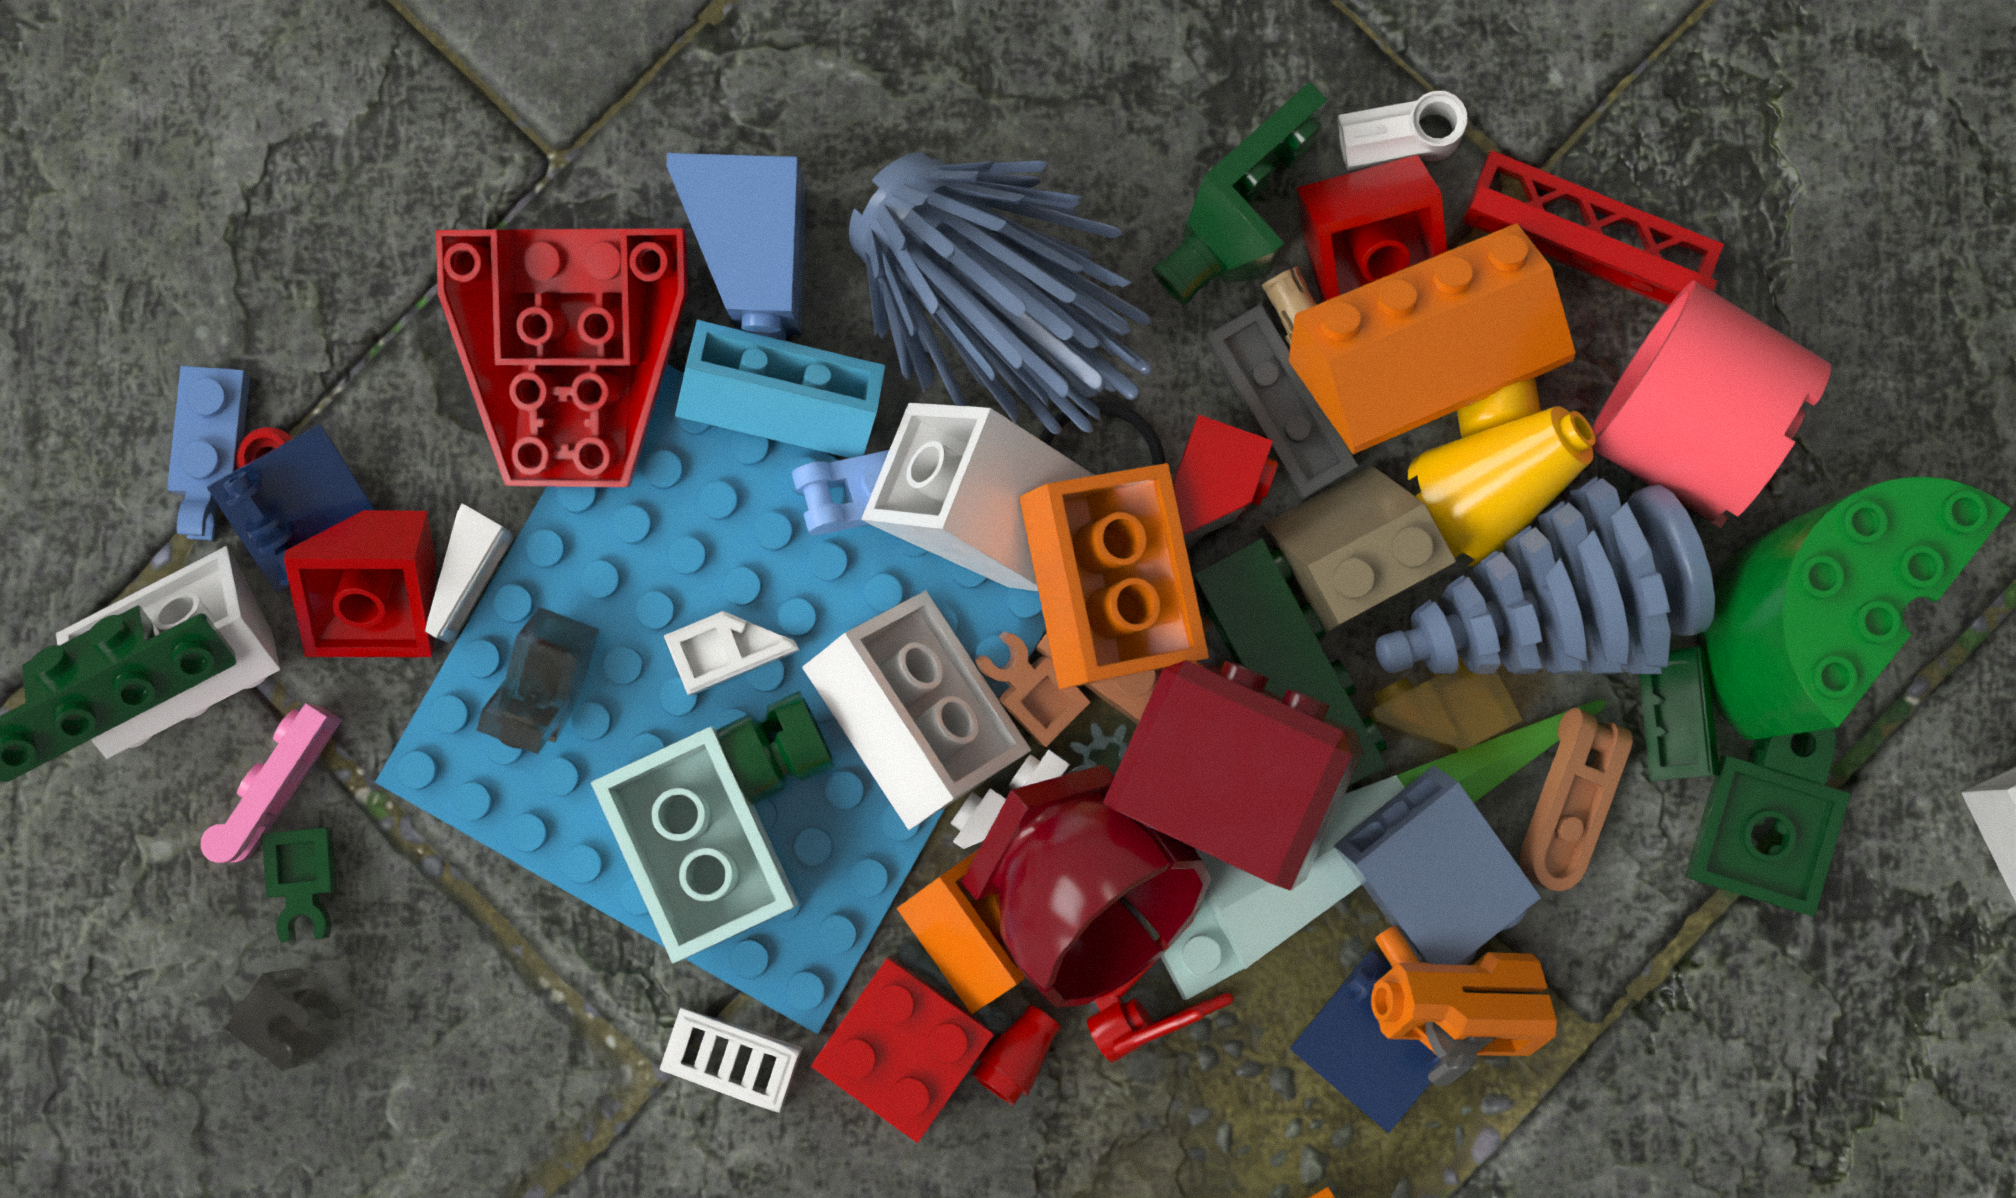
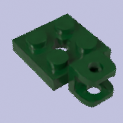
M1834 728L1795 734L1799 741L1795 752L1792 751L1790 744L1794 734L1754 739L1747 761L1727 755H1720L1718 762L1720 775L1714 776L1684 877L1815 917L1851 793L1822 785L1826 784L1836 750V733ZM1766 817H1771L1775 819L1774 830L1783 834V840L1780 846L1769 845L1765 854H1762L1757 850V840L1751 837L1754 825L1762 826Z

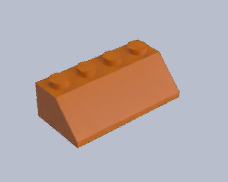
M1516 223L1296 313L1288 361L1352 454H1356L1483 400L1506 386L1517 382H1525L1574 361L1576 352L1552 267Z

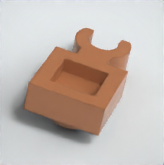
M1003 631L998 637L1010 650L1008 663L1002 667H996L987 656L979 655L975 659L977 667L985 676L994 680L1005 681L1010 686L998 698L999 702L1039 745L1047 747L1091 702L1077 687L1059 690L1053 661L1049 657L1041 655L1030 665L1028 663V650L1025 643L1018 636Z

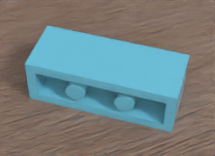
M697 320L675 417L848 458L858 457L865 453L877 414L885 365Z

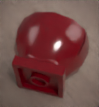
M1104 764L1012 789L962 880V884L977 901L999 894L1000 933L1004 943L1024 976L1057 1008L1085 1005L1095 1001L1131 981L1166 952L1157 943L1148 929L1121 901L1120 898L1123 895L1149 921L1163 940L1172 946L1198 913L1211 881V877L1194 847L1121 814L1103 803L1115 777Z

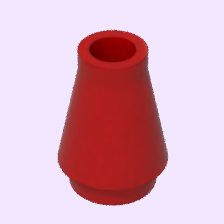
M1029 1005L1023 1015L978 1056L977 1060L980 1064L972 1076L990 1092L1014 1106L1022 1094L1029 1096L1053 1038L1061 1026L1042 1010Z

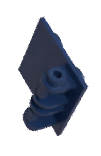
M321 423L207 486L208 491L276 593L289 586L284 563L286 550L363 510H375Z
M1370 950L1289 1049L1386 1132L1390 1133L1431 1083L1428 1079V1074L1440 1058L1420 1040L1388 1039L1381 1032L1378 1019L1372 1011L1371 995L1374 984L1389 972L1392 967L1374 951Z

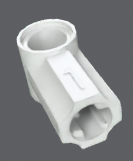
M1432 91L1424 94L1417 101L1338 115L1339 140L1346 170L1350 172L1366 169L1418 155L1419 158L1426 161H1440L1448 158L1457 150L1467 126V111L1463 102L1449 92ZM1428 115H1440L1450 122L1452 133L1444 138H1432L1422 131L1419 121Z

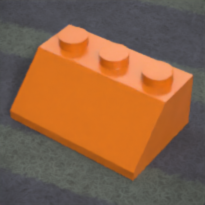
M1168 463L1047 483L1019 496L1059 690L1158 670L1184 660L1200 661L1209 658Z

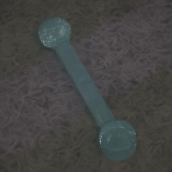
M910 942L900 948L899 959L904 966L909 968L918 967L960 999L938 966L924 957L923 949L919 944ZM987 1004L977 1011L985 1017L987 1026L996 1033L1002 1034L1013 1024V1017L1002 1007H992Z

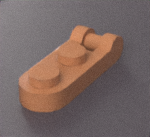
M1579 708L1568 710L1559 723L1558 738L1560 743L1520 853L1521 869L1529 881L1537 886L1560 892L1572 888L1581 881L1588 868L1633 743L1632 733L1627 728L1612 722L1604 725L1598 724L1596 716ZM1592 748L1595 758L1592 767H1589L1585 763Z

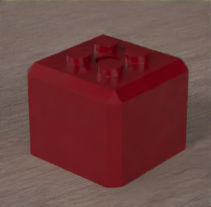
M1184 660L1163 668L1103 803L1121 814L1268 883L1289 891L1293 890L1306 880L1364 753L1356 730L1326 717L1330 705L1295 689L1293 691L1287 689L1284 697L1265 689L1269 677L1235 662L1225 661L1222 669L1207 662Z

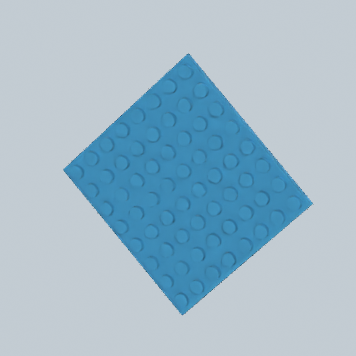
M667 364L631 486H547L375 783L665 947L590 782L710 726L719 729L748 714L759 720L763 719L766 715L767 705L797 691H801L826 741L835 766L805 781H801L795 776L788 777L786 790L754 804L800 905L688 957L686 960L810 1031L819 1034L945 808L908 830L802 667L845 632L925 590L976 667L975 659L979 655L987 656L996 667H1002L1008 663L1010 650L998 637L1003 631L1018 636L1025 643L1029 660L1046 630L1039 592L1006 587L870 524L822 535H810L804 518V513L809 509L805 495L796 491L792 472L796 468L812 462L825 461L830 463L839 460L826 452L675 417L684 373ZM843 486L829 489L833 503H848ZM724 611L795 640L800 651L689 696L664 635ZM980 671L997 699L1010 687L1005 681L991 679Z

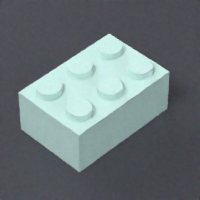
M710 726L590 782L672 964L691 957L800 905L755 806L751 805L730 766L719 740L717 728Z

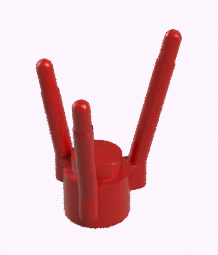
M1193 918V919L1191 920V922L1187 925V927L1183 930V932L1191 925V923L1194 921V918ZM1161 936L1156 940L1165 951L1170 948V945ZM1158 957L1131 981L1096 999L1095 1003L1100 1011L1088 1017L1086 1021L1090 1034L1101 1053L1109 1062L1115 1063L1144 1046L1147 1042L1182 1029L1189 1024L1203 1019L1204 1016L1213 1013V1011L1233 1003L1234 996L1229 992H1225L1152 1022L1148 1012L1137 998L1125 1002L1121 997L1160 958Z

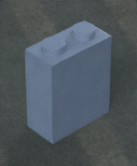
M1434 765L1333 845L1391 925H1397L1420 962L1467 965L1474 958L1477 949L1498 932L1510 929L1518 924L1525 916L1527 909L1541 898L1460 783Z

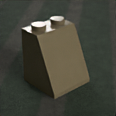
M1373 465L1261 525L1272 548L1278 547L1286 558L1295 577V580L1291 583L1302 603H1308L1313 608L1323 626L1325 634L1428 580L1456 562L1425 504Z

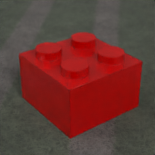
M889 955L810 1067L918 1143L994 1035V1029Z

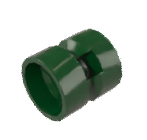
M797 691L767 705L766 715L763 719L759 720L748 714L717 729L719 740L730 766L751 805L786 790L788 777L795 776L801 781H805L835 766L826 741L801 691Z

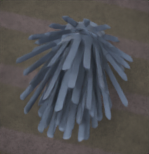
M915 152L902 156L887 165L871 180L879 188L870 199L863 214L854 208L849 225V241L852 250L867 265L874 334L876 336L879 333L880 338L883 339L888 330V315L901 371L906 380H911L913 362L923 393L927 386L931 389L934 376L925 351L930 352L954 405L968 406L918 301L920 300L948 336L976 382L981 387L988 388L1015 425H1017L1019 416L1016 410V401L996 377L997 372L1046 428L1054 434H1060L1062 428L1035 395L1046 406L1049 397L1084 432L1093 431L1091 423L1065 396L1070 397L1087 413L1100 421L1099 408L1086 397H1094L1097 393L1103 391L1104 388L1109 392L1118 390L1129 400H1133L1138 396V386L1092 348L1100 345L1109 354L1117 356L1141 375L1148 376L1151 373L1150 364L1115 338V333L1122 336L1131 332L1128 323L1105 307L1102 302L1145 326L1150 325V317L1145 312L1080 275L1079 272L1083 271L1109 286L1119 285L1124 287L1133 282L1093 262L1089 251L1021 225L993 210V208L1110 238L1121 236V230L1115 226L1075 216L1076 212L1073 207L1081 204L1078 200L1082 195L1033 189L1031 187L1041 182L1035 176L1005 175L1009 173L1041 172L1049 162L994 163L995 161L946 164L941 159L929 158L923 152Z

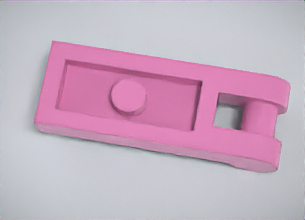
M305 703L300 711L295 708L284 717L273 736V741L278 743V745L264 765L262 763L254 765L242 780L237 790V795L242 797L227 822L225 824L213 825L203 833L201 850L208 860L215 863L243 862L255 853L262 842V833L269 832L342 719L322 706Z

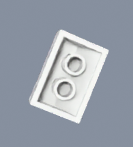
M227 546L56 633L57 645H61L90 630L101 619L110 615H120L140 605L153 622L155 636L197 614H206L235 652L236 664L231 668L91 739L106 759L128 748L141 746L153 735L186 718H194L201 715L211 705L242 689H249L259 685L268 676L280 670L273 633L233 553Z
M926 590L845 632L802 667L908 830L952 804L1031 751Z

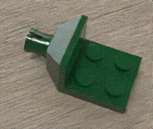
M1311 82L1307 83L1204 175L1186 223L1182 244L1166 259L1159 261L1152 268V273L1159 284L1180 305L1185 306L1201 288L1218 276L1224 283L1263 279L1272 271L1284 246V242L1250 204L1268 188L1270 184L1267 179L1276 170L1275 167L1282 162L1288 169L1291 168L1316 144L1313 138L1323 128L1319 119L1327 99Z

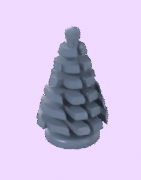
M1597 476L1586 479L1570 491L1571 496L1565 500V503L1564 501L1556 503L1537 516L1539 523L1533 529H1531L1530 525L1505 542L1507 548L1506 555L1503 552L1498 554L1496 550L1473 568L1477 588L1469 576L1465 578L1463 574L1448 585L1442 594L1443 612L1435 601L1432 603L1431 599H1429L1411 615V630L1405 632L1397 630L1380 636L1375 646L1377 659L1382 668L1388 673H1396L1411 668L1413 663L1423 660L1429 671L1438 674H1454L1458 669L1459 655L1467 669L1473 671L1474 674H1494L1501 665V662L1513 674H1534L1542 669L1541 664L1548 672L1553 674H1574L1582 671V667L1587 672H1592V674L1622 673V669L1626 672H1631V674H1662L1660 667H1668L1671 632L1675 635H1695L1707 631L1714 619L1715 594L1711 569L1702 541L1688 512L1674 493L1661 484L1650 485L1634 491L1629 497L1628 502L1621 507L1616 488L1603 478L1598 480Z

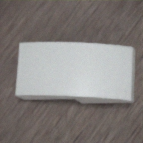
M1050 750L1047 751L1041 761L1030 754L1008 786L1015 789L1059 777L1070 764ZM991 788L983 799L972 792L951 822V825L960 830L953 842L966 849L984 841L1006 799Z

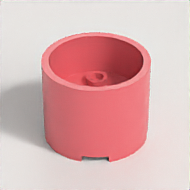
M1693 280L1677 295L1659 318L1612 389L1592 426L1595 435V444L1592 446V449L1648 485L1661 484L1674 493L1682 506L1718 528H1722L1728 519L1725 516V511L1727 510L1739 517L1768 483L1795 444V441L1791 439L1799 429L1806 413L1800 408L1805 401L1814 406L1820 400L1830 377L1831 364Z

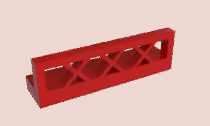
M1490 150L1460 221L1488 234L1517 223L1542 256L1668 307L1677 295L1693 280L1714 291L1717 280L1712 279L1711 276L1724 246L1723 243L1493 150ZM1497 171L1519 180L1528 202L1524 203L1490 189L1489 187L1495 172ZM1535 187L1547 191L1549 194L1539 197ZM1561 198L1574 202L1578 205L1587 226H1581L1546 212L1543 206ZM1594 211L1599 212L1608 217L1598 221L1594 214ZM1620 221L1636 228L1644 250L1603 234L1601 229ZM1652 234L1666 241L1656 245ZM1680 245L1702 254L1703 257L1697 272L1663 259L1660 252Z

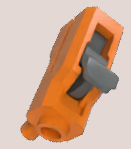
M1397 925L1388 928L1376 936L1375 941L1389 961L1392 969L1374 984L1371 995L1372 1011L1378 1019L1381 1032L1388 1039L1420 1040L1440 1058L1428 1074V1079L1435 1086H1448L1472 1068L1477 1060V1055L1530 1056L1556 1036L1557 1019L1550 995L1534 994V992L1546 990L1547 984L1540 961L1533 954L1487 952L1473 965L1430 964L1418 960Z

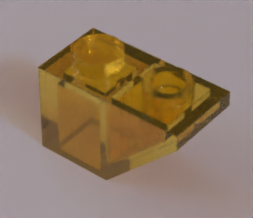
M1459 655L1458 669L1454 674L1434 673L1435 677L1415 687H1412L1408 677H1405L1374 693L1373 695L1378 706L1364 712L1365 717L1369 715L1377 727L1453 752L1466 750L1523 721L1497 670L1494 674H1474L1473 671L1467 669Z

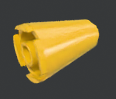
M1555 406L1424 451L1412 460L1408 469V481L1418 475L1421 492L1415 497L1427 507L1454 558L1465 553L1474 558L1468 566L1475 567L1496 550L1498 554L1506 548L1505 542L1526 528L1593 460L1592 446L1595 444V435L1588 421L1579 412H1569L1563 407Z

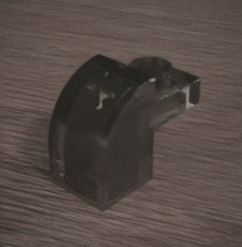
M539 607L517 634L506 679L483 707L477 731L497 738L509 747L526 749L536 754H539L548 740L556 743L569 720L581 692L599 629Z

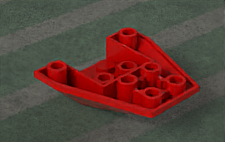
M687 229L436 230L438 296L504 485L630 487L688 295Z

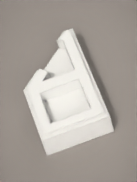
M724 611L664 635L689 696L800 651L795 640Z

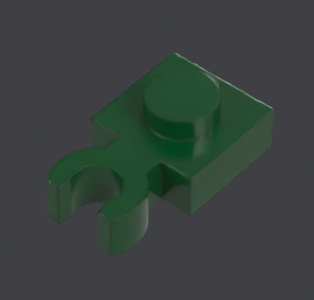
M332 828L262 833L266 898L285 897L286 908L282 910L276 923L279 940L281 942L296 941L295 922L301 915H306L312 920L315 939L329 938L332 928L331 918L327 910L319 904L318 893L337 892Z

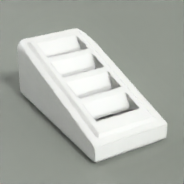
M461 504L457 511L425 632L448 643L454 642L515 539L513 537L514 533L464 504Z
M681 1007L659 1070L780 1113L784 1107L803 1047ZM693 1027L705 1031L695 1064L691 1065L682 1062ZM717 1036L728 1039L729 1042L719 1072L715 1073L706 1069ZM742 1044L753 1048L743 1080L739 1081L730 1077ZM765 1053L777 1057L767 1089L755 1086Z

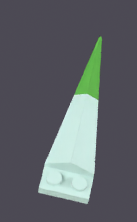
M1595 700L1576 708L1595 715L1604 708L1607 701ZM1566 712L1346 793L1306 880L1291 891L1268 883L1205 852L1195 849L1202 859L1211 877V881L1201 907L1194 917V921L1161 956L1183 1000H1188L1242 969L1248 968L1362 885L1333 845L1434 765L1458 781L1474 803L1558 742V726ZM1135 908L1143 925L1157 940L1160 937L1158 932Z

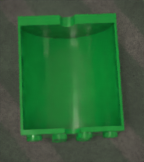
M1906 477L1869 486L1775 525L1746 541L1732 553L1712 580L1715 594L1714 619L1707 631L1697 634V636H1700V646L1707 648L1712 701L1722 717L1745 741L1838 728L1911 636L1904 623V611L1909 602L1915 598H1925L1932 602L1938 601L2011 508L1986 492L1961 482L1933 477Z

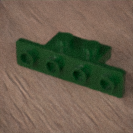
M140 605L120 615H110L101 619L90 630L61 645H52L44 648L32 660L22 664L25 703L0 716V780L2 782H9L231 668L236 664L234 650L209 617L203 613L197 614L155 636L153 622Z

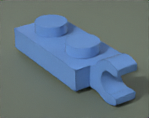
M180 366L167 491L173 494L185 495L178 512L177 534L187 535V539L215 540L218 504L208 491L207 486L237 470L236 454L240 443L244 439L250 375L244 370Z

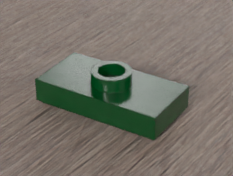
M1691 647L1669 650L1668 667H1660L1662 674H1639L1650 781L1718 776L1720 772L1707 648Z

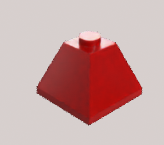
M363 510L286 550L284 563L305 657H432L434 636L425 632L435 595L436 559L427 511Z

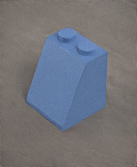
M667 153V169L724 306L736 329L786 341V335H801L807 188L798 158L788 156Z

